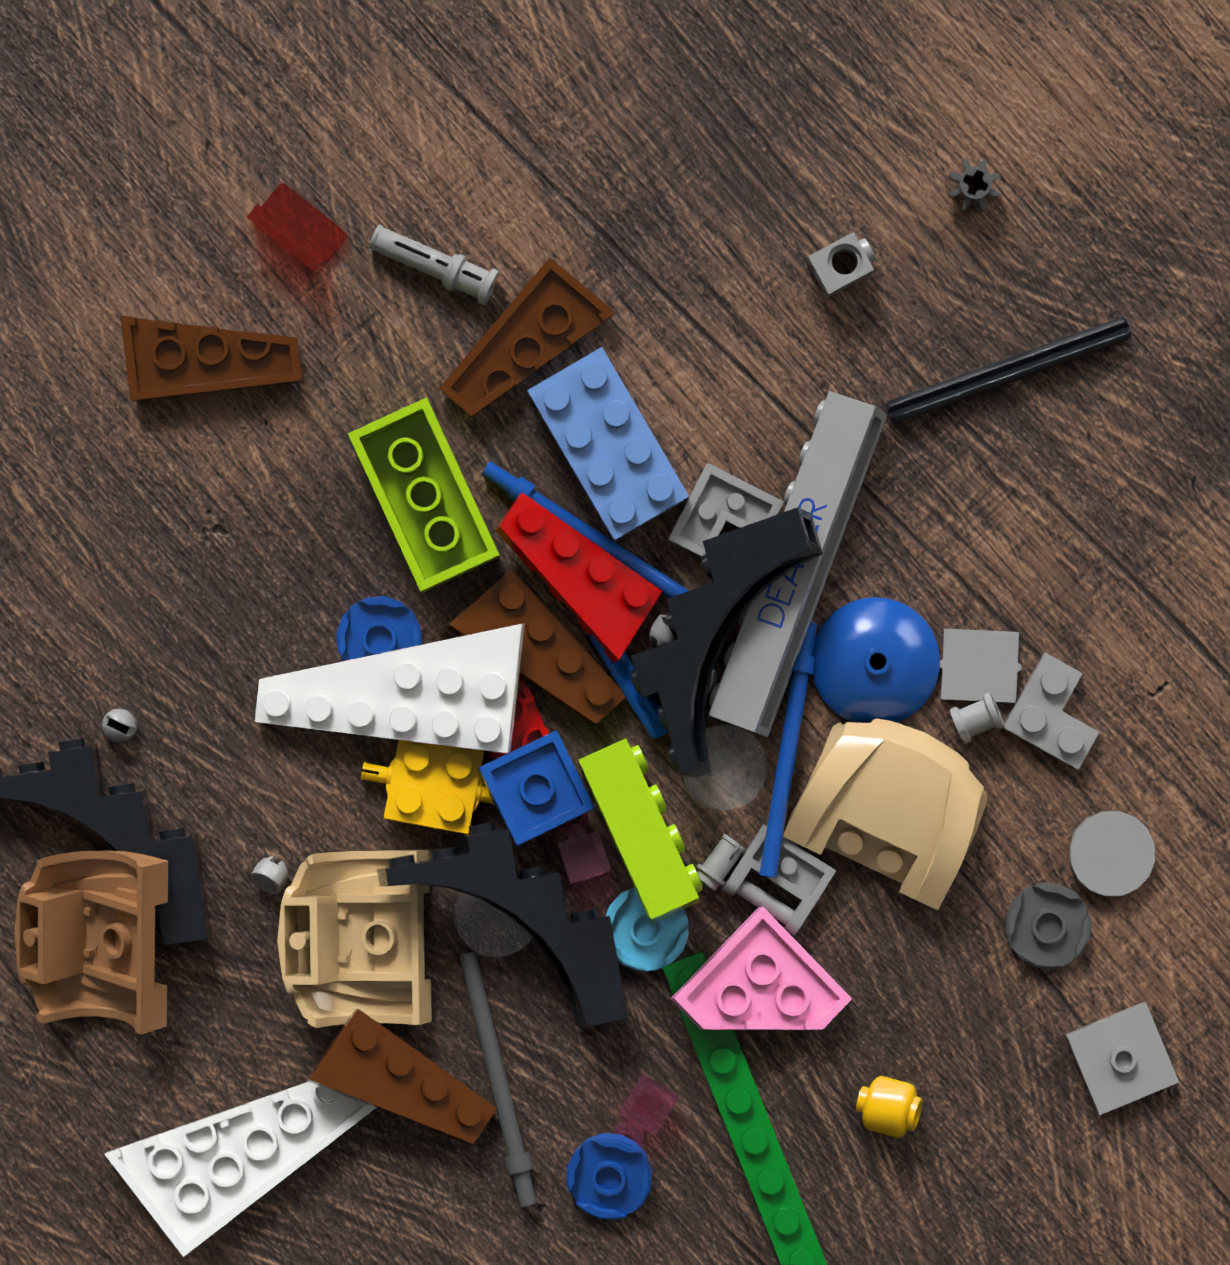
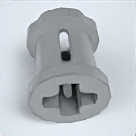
M990 692L983 695V700L965 708L959 709L954 707L950 709L954 724L964 744L972 742L973 736L996 727L998 730L1005 728L999 708Z

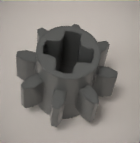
M965 159L962 161L963 174L951 172L948 176L950 181L957 183L956 189H953L948 194V198L958 196L963 201L961 205V211L963 212L970 204H977L978 209L983 212L986 209L984 198L987 196L997 199L1000 195L997 190L991 188L992 183L1000 177V174L993 173L990 175L985 170L987 160L985 159L978 167H971L969 161ZM973 176L980 178L979 186L985 190H978L975 195H970L967 193L969 185L964 183L963 180L970 181Z

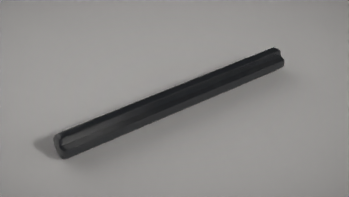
M1120 317L890 400L886 403L888 416L892 423H899L1126 341L1131 337L1129 324L1125 318Z

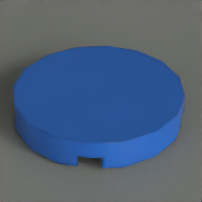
M386 596L367 597L352 605L341 618L336 633L337 648L343 661L423 644L421 626L414 612L401 601Z
M602 1133L587 1138L575 1149L567 1166L566 1185L570 1194L572 1193L573 1198L577 1201L576 1204L584 1212L599 1219L617 1220L626 1217L627 1214L639 1209L644 1204L652 1187L653 1168L647 1153L634 1140L621 1134Z

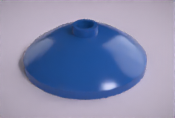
M877 597L850 602L829 616L819 629L814 641L812 657L816 658L814 675L812 676L815 686L824 702L835 713L851 722L871 723L876 718L896 723L917 712L925 704L935 688L940 670V655L936 638L927 622L916 611L901 602ZM874 653H880L885 658V665L880 670L873 669L869 664V659Z

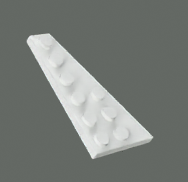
M525 623L259 679L255 722L509 753L511 752Z
M305 1082L111 1150L104 1155L184 1257L377 1107L360 1100L356 1101L327 1087Z

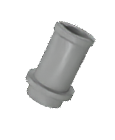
M723 834L722 839L704 864L698 863L696 866L701 882L713 891H716L719 885L724 887L726 883L723 879L742 853L744 854L746 851L744 847L739 846V843Z

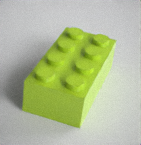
M427 397L348 433L420 592L424 593L501 557Z
M625 738L579 759L580 769L650 923L654 924L698 904L699 896L697 893L703 890V885L694 865L690 864L685 867L679 853L685 851L684 843L675 824L667 827L661 814L667 812V807L657 785L648 787L643 775L649 773V767L639 745L630 748Z

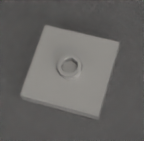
M1141 1002L1065 1034L1099 1115L1179 1083L1146 1002Z

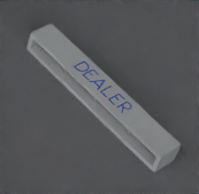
M831 391L828 392L826 400L821 401L818 405L814 417L815 430L811 440L804 444L800 453L799 463L801 467L796 481H792L789 484L785 493L784 504L786 508L784 512L798 507L812 514L823 554L794 567L766 587L739 618L741 629L736 642L729 646L725 654L724 665L726 669L722 680L714 686L710 695L709 706L711 709L709 716L768 737L790 679L796 656L800 652L887 418V414L876 406Z

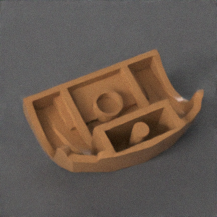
M79 851L53 855L37 860L31 880L24 883L20 888L14 931L17 970L20 982L24 986L30 985L36 1006L39 1010L36 1016L37 1021L41 1024L75 1017L99 1016L126 1021L135 1028V1033L141 1035L167 1027V985L154 982L155 906L168 903V861L127 851Z

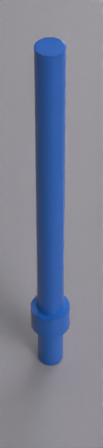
M491 461L483 470L481 476L509 493L507 498L514 502L521 493H524L662 590V594L668 598L689 591L534 490L536 485L521 476L517 479Z
M810 622L800 652L797 654L792 668L759 876L777 877L808 678L814 675L816 658L812 657L817 623Z

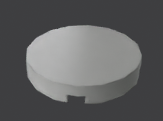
M1100 811L1085 818L1074 830L1069 846V864L1076 879L1088 890L1104 896H1123L1138 889L1150 876L1155 863V844L1148 828L1136 817L1120 811Z

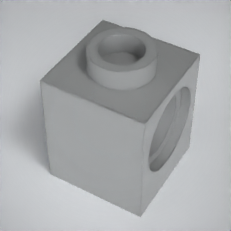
M853 232L808 256L806 262L827 299L870 276L874 271L871 263L876 261V257L867 240L863 238L858 241ZM838 253L851 255L855 260V270L845 275L836 272L832 266L833 256Z

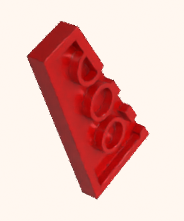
M521 493L495 531L532 572L536 571L550 587L549 591L560 603L563 601L579 619L577 623L589 636L592 634L605 648L604 653L613 663L617 662L657 601L662 590L530 497Z

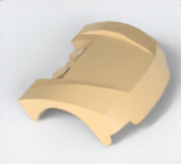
M877 718L872 720L871 723L847 722L842 725L840 722L834 725L830 731L816 767L787 821L783 837L820 855L825 847L902 883L899 890L900 893L938 910L961 867L978 829L987 803V793L984 791L982 784L969 770L968 762L959 753L925 732L893 721Z
M429 850L316 853L307 857L305 862L300 864L291 886L285 889L281 902L277 944L282 979L286 991L289 995H293L302 1016L308 1020L307 1023L315 1028L345 1025L356 1009H360L378 1023L421 1025L432 1022L431 979H425L423 894L429 893V886L420 884L380 886L377 869L389 867V858L414 854L415 862L429 860Z

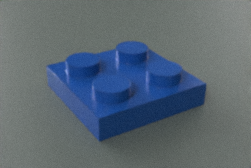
M557 730L478 768L506 828L509 829L510 837L515 847L595 808Z

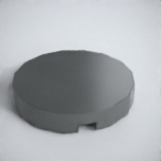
M1039 883L1025 888L1013 899L1006 912L1005 933L1010 947L1020 959L1037 968L1055 969L1069 964L1083 953L1090 940L1092 921L1086 904L1076 892L1060 884Z

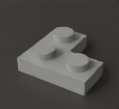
M707 463L668 540L702 557L706 554L702 541L718 536L725 522L738 528L777 515L784 501Z
M1044 652L1004 722V729L1079 770L1099 731L1066 714L1062 710L1083 673Z

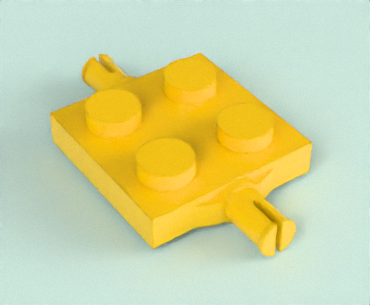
M399 740L396 756L389 767L366 762L363 764V770L379 774L362 772L361 780L386 784L388 796L384 819L469 835L472 815L479 802L495 805L486 785H483L482 777L478 771V768L482 766L485 750Z

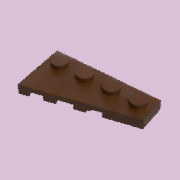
M549 258L446 379L439 390L473 418L613 317L616 312L553 259Z
M121 315L130 400L132 402L303 382L299 342L296 337L219 329L217 327L196 326Z
M512 568L447 626L448 629L457 635L466 636L525 623L519 677L526 682H532L548 693L547 696L593 727L626 697L621 688Z
M360 1009L354 1010L306 1080L318 1086H324L337 1091L341 1095L356 1101L360 1100L380 1108L382 1111L394 1116H400L416 1122L422 1127L468 1145L475 1143L497 1110L495 1106Z

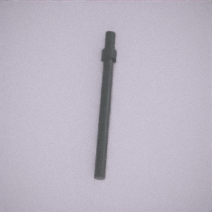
M476 951L459 955L508 1154V1156L504 1157L508 1175H513L520 1207L530 1206L537 1203L529 1172L530 1169H533L529 1151H524Z

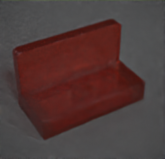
M284 183L279 184L262 207L257 204L247 216L250 223L317 276L348 237L344 230Z

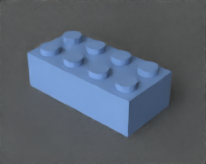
M602 347L527 390L533 404L614 542L689 499L684 486Z

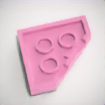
M762 906L758 907L670 999L700 1030H822L852 998Z

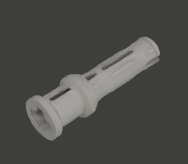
M380 224L377 226L369 244L370 251H375L408 267L442 281L441 285L446 290L452 291L457 289L477 298L478 304L483 306L488 302L500 272L494 268L488 271L467 262L466 256L462 254H454L453 257L448 256L418 241L384 228Z

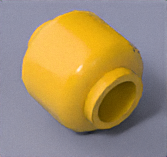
M879 1076L871 1083L869 1088L864 1086L861 1088L857 1099L856 1111L863 1113V1125L869 1131L901 1138L908 1130L914 1131L916 1129L922 1110L923 1099L917 1097V1091L912 1084Z

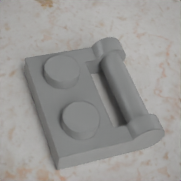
M763 824L728 877L722 890L731 896L736 893L756 907L763 906L775 919L785 925L784 929L795 936L836 870L783 837L777 877L767 878L801 899L795 910L791 909L745 879L751 868L760 873L767 826Z

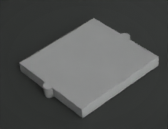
M943 629L942 660H940V668H942L940 699L983 700V695L990 692L995 702L1016 703L1017 672L1022 669L1021 664L1018 663L1019 632Z

